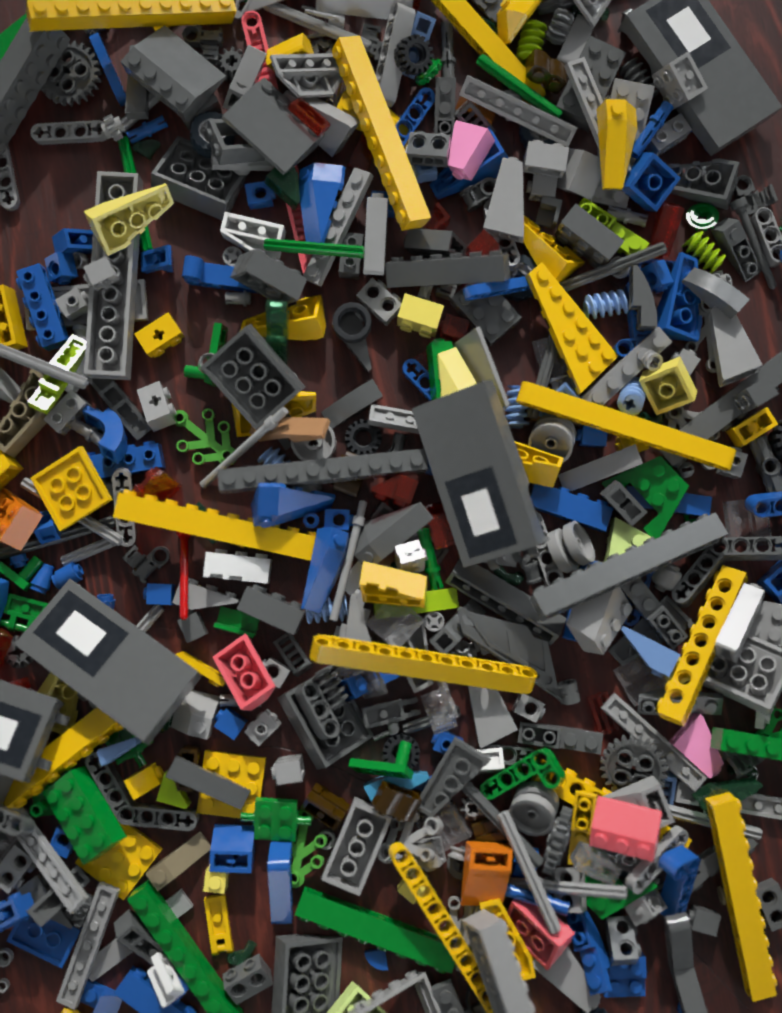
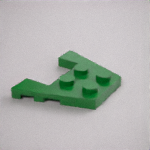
M662 456L601 483L605 488L614 480L620 482L624 488L628 484H632L658 512V515L643 528L649 536L655 539L661 537L689 488V485Z
M591 846L589 867L585 868V883L626 887V884L597 858L603 849ZM652 880L639 894H635L627 888L628 894L625 899L586 896L587 906L601 919H604L656 889L659 885Z

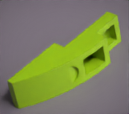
M583 198L578 204L624 240L617 251L619 254L623 252L628 256L649 247V242L619 224L616 217L588 199Z

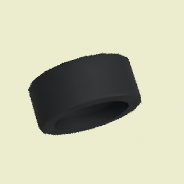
M350 302L343 304L333 315L332 323L335 334L346 343L354 344L361 342L367 338L371 331L372 321L370 313L359 303ZM350 311L361 314L364 319L362 331L355 335L345 333L340 326L342 316Z

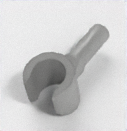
M399 722L387 724L388 730L374 736V741L388 735L397 734L400 730Z

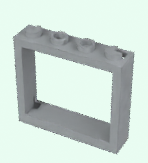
M412 970L405 974L404 979L389 983L387 989L372 993V998L367 1001L362 1000L354 1004V1008L348 1011V1013H367L413 984L425 1013H441L426 972Z

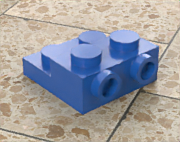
M607 950V955L610 962L609 951ZM627 950L628 952H622V954L630 955V951ZM642 951L637 964L607 968L612 991L604 992V998L646 996V956Z

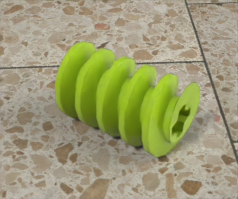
M528 19L522 27L521 39L519 40L517 54L515 55L525 67L526 59L534 49L542 50L541 47L544 45L542 39L545 38V31H547L548 27L543 22L534 19Z
M700 231L695 233L681 248L688 245L686 253L693 251L692 257H699L698 265L705 263L702 270L710 268L709 273L712 274L724 262L726 254L718 256L721 249L712 250L715 243L712 242L707 245L709 237L702 239L701 237L704 232Z

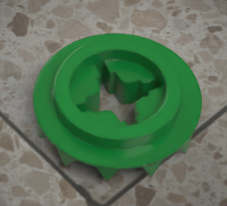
M440 59L431 60L433 62L432 65H429L430 68L416 75L415 82L418 85H425L438 74L443 64Z
M698 203L691 206L686 214V222L689 223V227H695L696 231L698 229H703L704 231L708 228L713 229L719 220L718 210L707 203ZM699 216H700V217H706V220H704V219L698 220V219H699Z

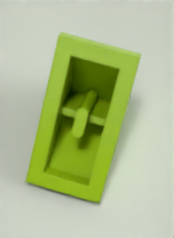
M165 771L156 801L183 809L187 808L192 802L186 791H178L175 781L167 778V771Z

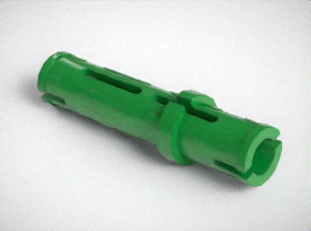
M424 528L423 531L420 529L417 531L419 542L427 554L424 570L425 573H428L431 590H438L437 587L439 589L444 587L439 572L441 567L437 564L429 528Z

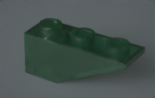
M754 777L711 782L691 795L704 815L709 819L705 798L730 792L741 803L748 796L756 794L763 785Z

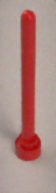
M176 531L178 538H180V619L186 620L188 618V539L191 537V534Z

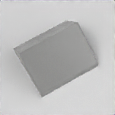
M570 148L566 171L563 178L558 179L556 188L593 200L601 180L600 157L585 150Z

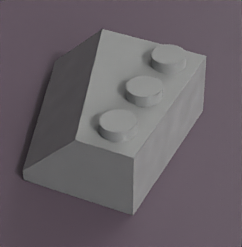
M618 587L572 608L566 625L583 651L604 655L633 608L621 587Z

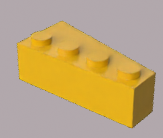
M515 441L529 483L553 488L564 458Z

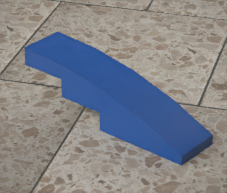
M627 486V491L644 509L655 510L633 486ZM685 493L674 513L701 516L707 513L709 516L712 497Z

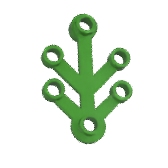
M207 408L202 412V417L205 419L206 433L190 421V417L185 411H176L177 414L174 415L175 425L186 427L201 439L190 442L185 440L178 441L176 444L178 451L185 453L188 450L212 448L217 452L206 455L199 452L195 453L192 456V461L195 464L202 465L205 462L214 461L222 463L225 460L224 453L230 452L232 454L235 451L230 445L229 431L231 426L226 421H221L218 424V430L222 434V446L216 442L214 429L215 413L212 409ZM208 411L212 412V416L210 418L205 417V414ZM183 415V420L177 421V416ZM223 424L228 426L225 431L221 430V425ZM181 443H186L184 450L180 449ZM201 455L202 461L196 462V456Z
M301 809L298 811L299 816H302V813L304 812ZM299 825L297 842H292L294 860L293 865L291 864V876L292 874L297 876V881L292 880V888L300 887L305 881L306 874L313 869L320 868L324 864V858L321 855H315L311 858L310 863L301 868L304 857L328 843L327 836L319 834L313 842L305 847L308 825ZM319 837L324 840V844L318 842ZM315 858L320 860V865L315 864Z

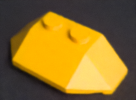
M503 0L500 4L502 8L497 13L498 37L505 45L513 41L542 0Z

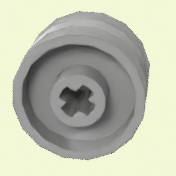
M551 414L543 415L532 428L528 438V446L563 457V462H565L570 457L575 445L577 434L575 426L570 420Z
M330 426L325 438L318 439V445L316 446L314 444L311 446L312 440L291 441L293 452L301 461L332 458L336 451L337 440Z
M572 521L564 525L563 529L558 528L547 534V538H550L547 541L550 554L563 572L569 573L578 569L579 564L584 566L595 561V550L591 539L579 522Z
M527 781L519 785L509 809L517 830L531 836H541L550 832L558 812L559 797L553 789L547 788L542 782Z

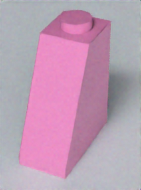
M457 120L454 123L447 165L455 178L472 181L495 142L488 128Z
M693 713L687 720L685 727H681L669 742L711 779L712 776L715 777L720 773L724 762L718 749L710 748L712 735L704 717L701 714Z

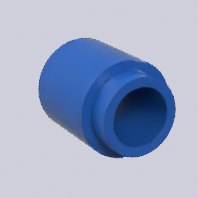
M71 562L55 571L51 579L55 587L60 590L69 579L76 583L83 580L84 571L79 564Z

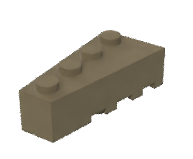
M33 369L30 370V376L27 381L23 382L20 387L21 391L16 400H13L9 406L11 409L7 416L3 417L0 422V449L5 454L14 458L47 423L43 420L46 414L28 406V400L39 388V381L44 376L43 373ZM62 393V394H61V396L59 397V399L57 400V402L54 404V406L51 408V410H52V409L58 404V402L66 395L65 393Z

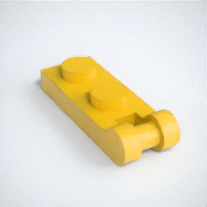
M185 651L175 654L196 669L201 676L204 675L209 678L208 682L216 687H223L227 684L221 672Z
M226 893L206 896L204 904L212 955H219L220 952L233 953L234 944L231 935ZM218 939H224L225 943L219 944Z

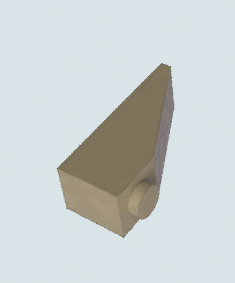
M199 831L153 865L146 875L157 891H159L211 849V844L203 833Z

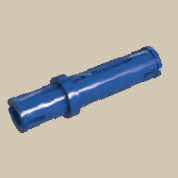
M663 101L656 113L650 116L649 123L633 145L631 154L633 158H640V155L658 129L664 126L665 119L674 109L671 103Z
M508 883L505 897L538 906L531 890ZM547 894L554 912L567 916L570 902L553 898L551 894Z

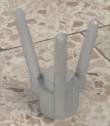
M301 6L305 13L329 19V24L344 29L345 15L319 12L313 7ZM320 33L308 35L310 39L325 37V35Z

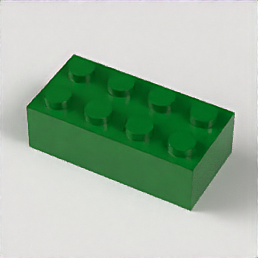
M86 765L70 770L42 792L83 865L98 859L127 837Z

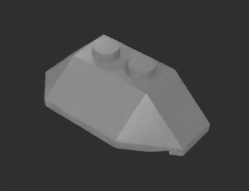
M332 53L277 54L270 56L276 76L297 98L331 97L343 79L340 76L337 62L333 58Z

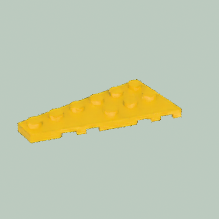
M541 262L525 277L534 298L539 301L542 308L541 314L543 318H546L550 326L548 330L560 357L564 359L567 365V373L569 378L572 377L576 386L574 389L578 395L618 355Z

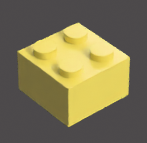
M404 294L397 316V326H400V329L406 332H411L412 330L419 332V335L425 338L435 337L444 305Z
M681 357L662 363L661 367L656 371H650L649 369L643 371L639 379L656 415L695 401L697 389Z

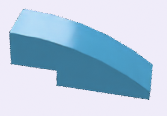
M414 771L412 780L379 776L364 783V789L372 802L382 780L411 790L429 780L430 776L427 771Z

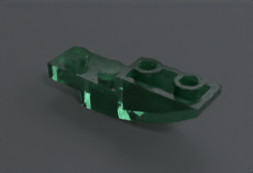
M267 300L266 342L288 366V302Z

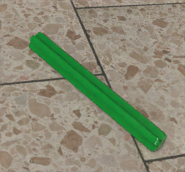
M482 54L478 58L476 64L534 107L560 118L562 110L486 55Z
M267 238L264 240V249L266 251L363 258L365 254L363 246Z

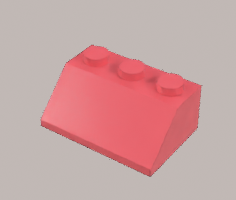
M247 634L242 635L213 656L217 667L241 710L252 711L268 700L276 686Z
M598 796L591 826L589 846L653 862L658 847L662 811Z
M514 899L507 911L530 954L548 971L568 947L575 933L557 917L561 929L559 932L551 934L539 907Z

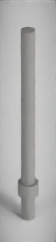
M282 407L273 416H269L255 433L200 482V486L204 489L218 477L217 470L227 469L269 430L276 428L279 425L278 422L289 413L288 410Z
M359 501L356 516H353V528L329 619L332 621H338L361 527H364V514L367 506L365 501Z

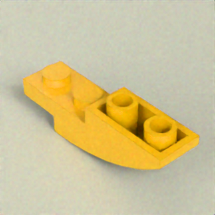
M579 790L575 792L567 864L584 868L589 867L591 854L589 842L597 794Z

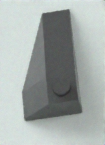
M719 158L712 159L709 162L693 161L691 164H666L681 178L671 191V194L728 210L734 193L740 163Z
M419 502L398 511L366 520L364 527H361L354 555L362 565L363 561L378 564L395 550V546L404 543L430 522L433 517L423 504Z

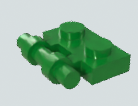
M8 593V600L3 613L11 616L9 620L2 619L0 626L7 628L8 631L24 633L49 603ZM19 617L27 619V625L18 623Z

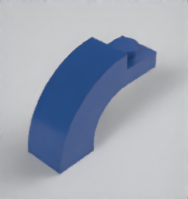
M86 405L82 409L86 423L104 432V436L98 442L102 456L119 464L127 449V437L121 419L110 408L102 412L98 408L94 409Z

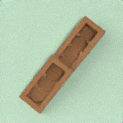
M283 417L278 422L279 425L276 428L269 430L258 441L289 438L292 442L324 439L331 421L328 418ZM251 426L249 433L252 435L257 430Z

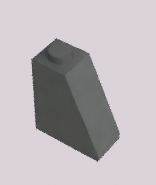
M410 229L404 237V248L413 255H423V257L430 258V255L442 254V258L449 257L451 253H462V256L465 254L466 244L453 231Z

